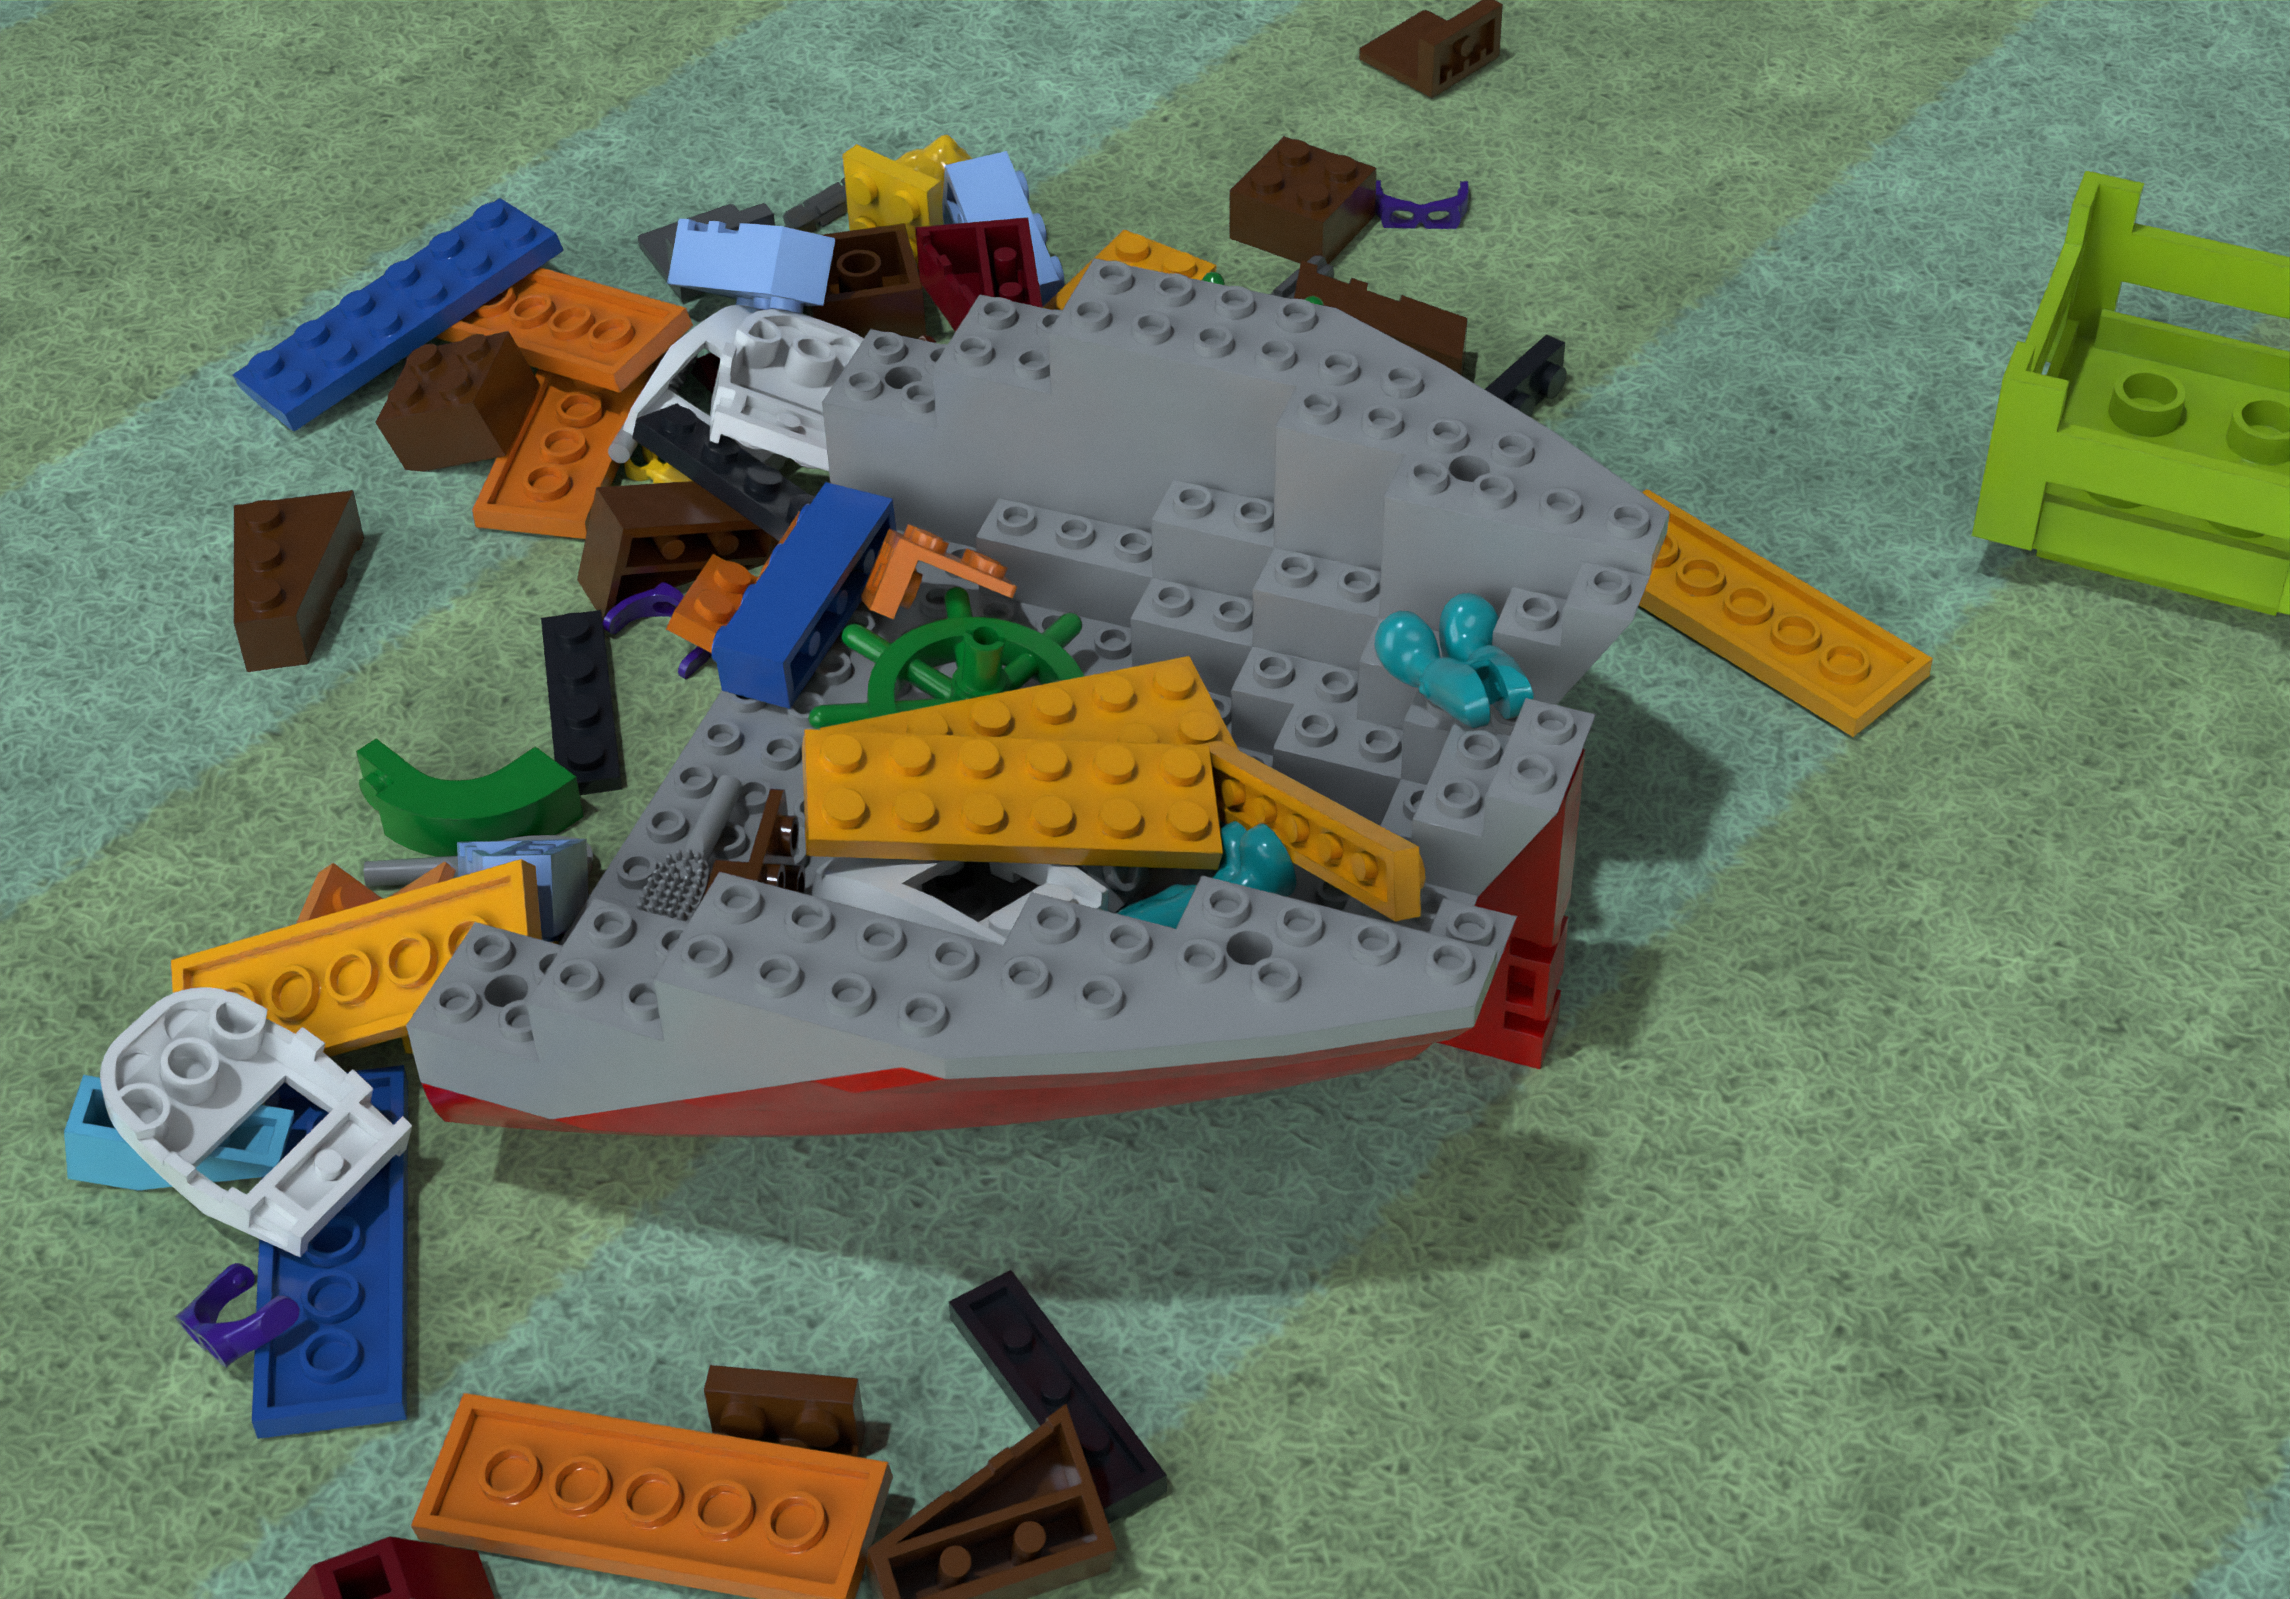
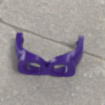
M1376 180L1375 213L1381 219L1384 228L1414 229L1418 223H1423L1426 229H1457L1460 220L1468 210V181H1460V188L1454 197L1419 205L1411 201L1385 195L1381 187V180ZM1408 211L1413 213V216L1410 219H1401L1394 216L1393 212ZM1445 211L1449 213L1446 217L1437 220L1431 219L1428 216L1431 212Z
M660 583L656 588L630 596L612 608L603 620V629L611 634H616L629 622L638 618L672 617L674 610L684 595L667 583ZM697 646L680 663L678 675L687 679L709 660L712 653Z
M241 1263L228 1266L186 1308L175 1315V1318L185 1332L204 1351L208 1350L225 1368L238 1358L279 1336L297 1321L300 1313L299 1306L293 1299L288 1296H277L256 1313L242 1320L216 1323L219 1312L230 1300L252 1288L255 1277L253 1271Z

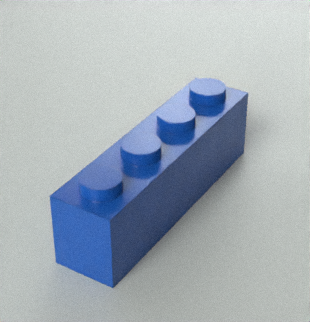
M825 482L811 504L803 506L796 526L785 542L778 544L774 548L769 565L756 584H751L747 587L740 607L727 626H721L714 637L712 658L714 662H717L722 691L791 709L862 601L860 597L888 530L892 529L897 532L892 498Z

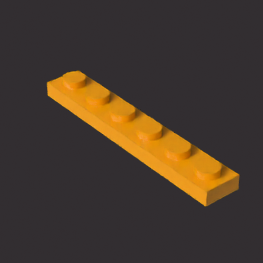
M1221 740L1197 744L1209 745L1218 819L1225 824L1236 821L1247 831L1260 823L1267 825L1281 840L1293 863L1395 922L1421 916L1420 890L1425 884V867L1419 854V846Z

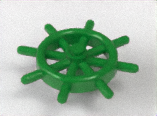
M955 586L946 591L944 596L948 619L931 622L915 628L899 637L893 643H890L862 625L850 624L842 632L843 643L848 648L875 663L868 682L867 702L816 706L809 713V723L814 729L820 730L823 727L1017 690L1031 678L1042 685L1083 677L1084 674L1076 661L1063 649L1082 630L1081 618L1075 613L1063 614L1041 634L1031 628L1010 621L973 617L967 591L962 587ZM954 662L957 664V669L953 673L952 678L934 668ZM907 683L934 698L895 701Z

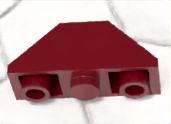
M389 1536L313 1564L284 1599H495L478 1551Z

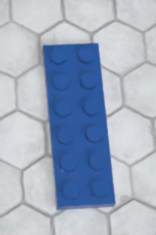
M499 198L494 202L477 208L473 216L452 230L436 235L431 239L428 246L408 259L396 262L388 267L384 275L363 289L347 294L337 306L316 320L303 323L295 330L292 336L272 349L256 354L251 358L248 365L234 373L233 377L239 388L259 406L295 432L411 354L412 351L423 346L564 251L556 232Z
M404 1065L355 1071L373 1088L370 1103L393 1125L402 1116L408 1121V1079ZM285 1082L265 1101V1106L294 1110V1120L283 1158L329 1114ZM408 1145L400 1156L395 1154L308 1243L307 1251L301 1257L259 1239L256 1312L275 1297L288 1296L298 1304L300 1313L297 1321L273 1340L255 1349L252 1424L257 1439L407 1420Z

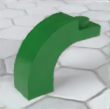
M377 738L356 751L363 777L359 780V787L367 802L375 810L379 811L384 835L394 842L422 854L435 857L458 856L457 842L501 841L532 835H557L584 817L576 776L536 746L500 770L469 780H444L428 776L414 768Z

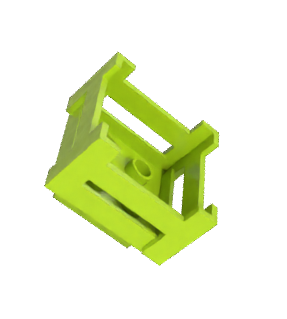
M2085 171L2072 203L2064 245L2025 342L2017 341L2002 379L1972 536L2030 551L2036 549L2037 557L2276 616L2277 612L2290 615V351L2116 312L2122 282L2290 319V257L2138 224L2136 219L2144 183ZM2045 363H2051L2047 374H2041Z

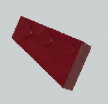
M1028 217L915 227L920 282L955 332L979 295L1006 298L1013 302L1043 308Z

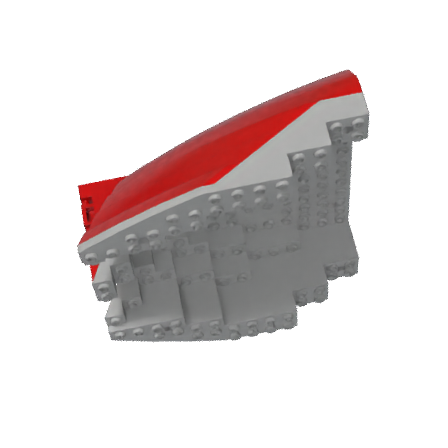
M1094 258L1063 310H1051L1013 302L1006 298L979 295L948 344H937L900 336L892 332L870 329L822 401L830 483L892 498L897 532L904 534L907 525L911 524L943 538L944 541L949 543L946 550L949 554L962 559L965 549L968 548L1001 562V565L1008 568L1005 577L1017 586V590L1012 599L918 560L915 568H917V572L923 574L916 597L909 609L899 606L893 620L869 610L866 604L861 601L845 627L850 624H859L893 643L899 637L915 628L931 622L948 619L944 596L946 591L957 586L967 591L973 617L1006 620L1026 626L1041 634L1063 614L1069 612L1077 614L1083 624L1082 630L1063 649L1076 661L1084 676L1190 656L1239 751L1419 846V854L1425 867V884L1420 890L1421 916L1395 922L1293 863L1297 883L1294 893L1288 897L1212 878L1219 871L1220 865L1218 870L1147 867L1151 875L1150 881L1115 913L1031 892L1040 885L1022 876L1021 879L1012 883L992 875L989 862L965 861L964 868L959 872L951 875L936 876L922 884L921 892L937 898L977 922L1030 893L1003 946L812 896V888L816 869L835 857L806 856L802 764L804 729H814L811 727L808 718L810 711L816 706L867 702L868 682L875 665L874 662L848 648L843 643L842 630L791 709L721 690L559 944L475 922L406 1025L420 1082L432 1108L444 1122L560 1132L641 1136L803 1137L860 1135L998 1126L1125 1113L1266 1092L1383 1069L1396 1062L1415 1058L1434 1042L1541 1069L1559 1017L1561 990L1557 989L1564 968L1569 916L1564 914L1571 898L1585 749L1583 746L1596 714L1562 707L1557 704L1633 621L1667 534L1669 511L1551 429L1445 365L1337 308L1313 304L1303 299H1289L1250 291L1241 286H1226L1188 278L1182 274H1168L1129 266L1120 261H1105ZM1473 593L1480 595L1495 608L1499 616L1493 631L1492 645L1499 647L1519 663L1534 693L1533 700L1526 698L1519 716L1511 719H1505L1492 704L1489 705L1490 721L1488 725L1472 728L1453 718L1429 699L1424 698L1419 692V688L1411 687L1390 675L1379 661L1374 647L1375 635L1380 623L1390 614L1401 610L1411 611L1420 616L1432 629L1442 658L1439 641V623L1445 605L1458 594ZM954 662L934 668L952 678L953 673L957 669V664ZM1031 678L1020 689L1041 684ZM907 683L895 701L934 698ZM731 775L736 777L742 783L743 790L707 862L711 871L715 860L749 862L770 789L785 790L788 815L797 816L799 821V841L794 862L795 865H803L805 869L804 894L719 872L689 922L636 909V904L640 899L639 895L644 891L643 887L648 884L647 879L653 876V870L659 869V862H665L666 855L669 853L675 856V850L677 849L683 851L720 776ZM1219 820V827H1220V828H1222V827H1224L1225 825H1227V824H1225L1224 822H1222V821ZM954 881L969 884L958 889L956 892H946L940 889L944 884ZM1176 884L1184 886L1197 885L1176 929L1116 914L1125 907L1157 895L1170 886Z

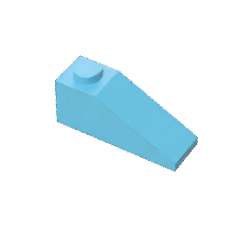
M83 1075L64 1130L68 1179L137 1191L172 1187L135 1152L115 1129L106 1109L100 1077ZM261 1105L199 1164L196 1170L212 1182L265 1177L283 1158L294 1120V1110Z

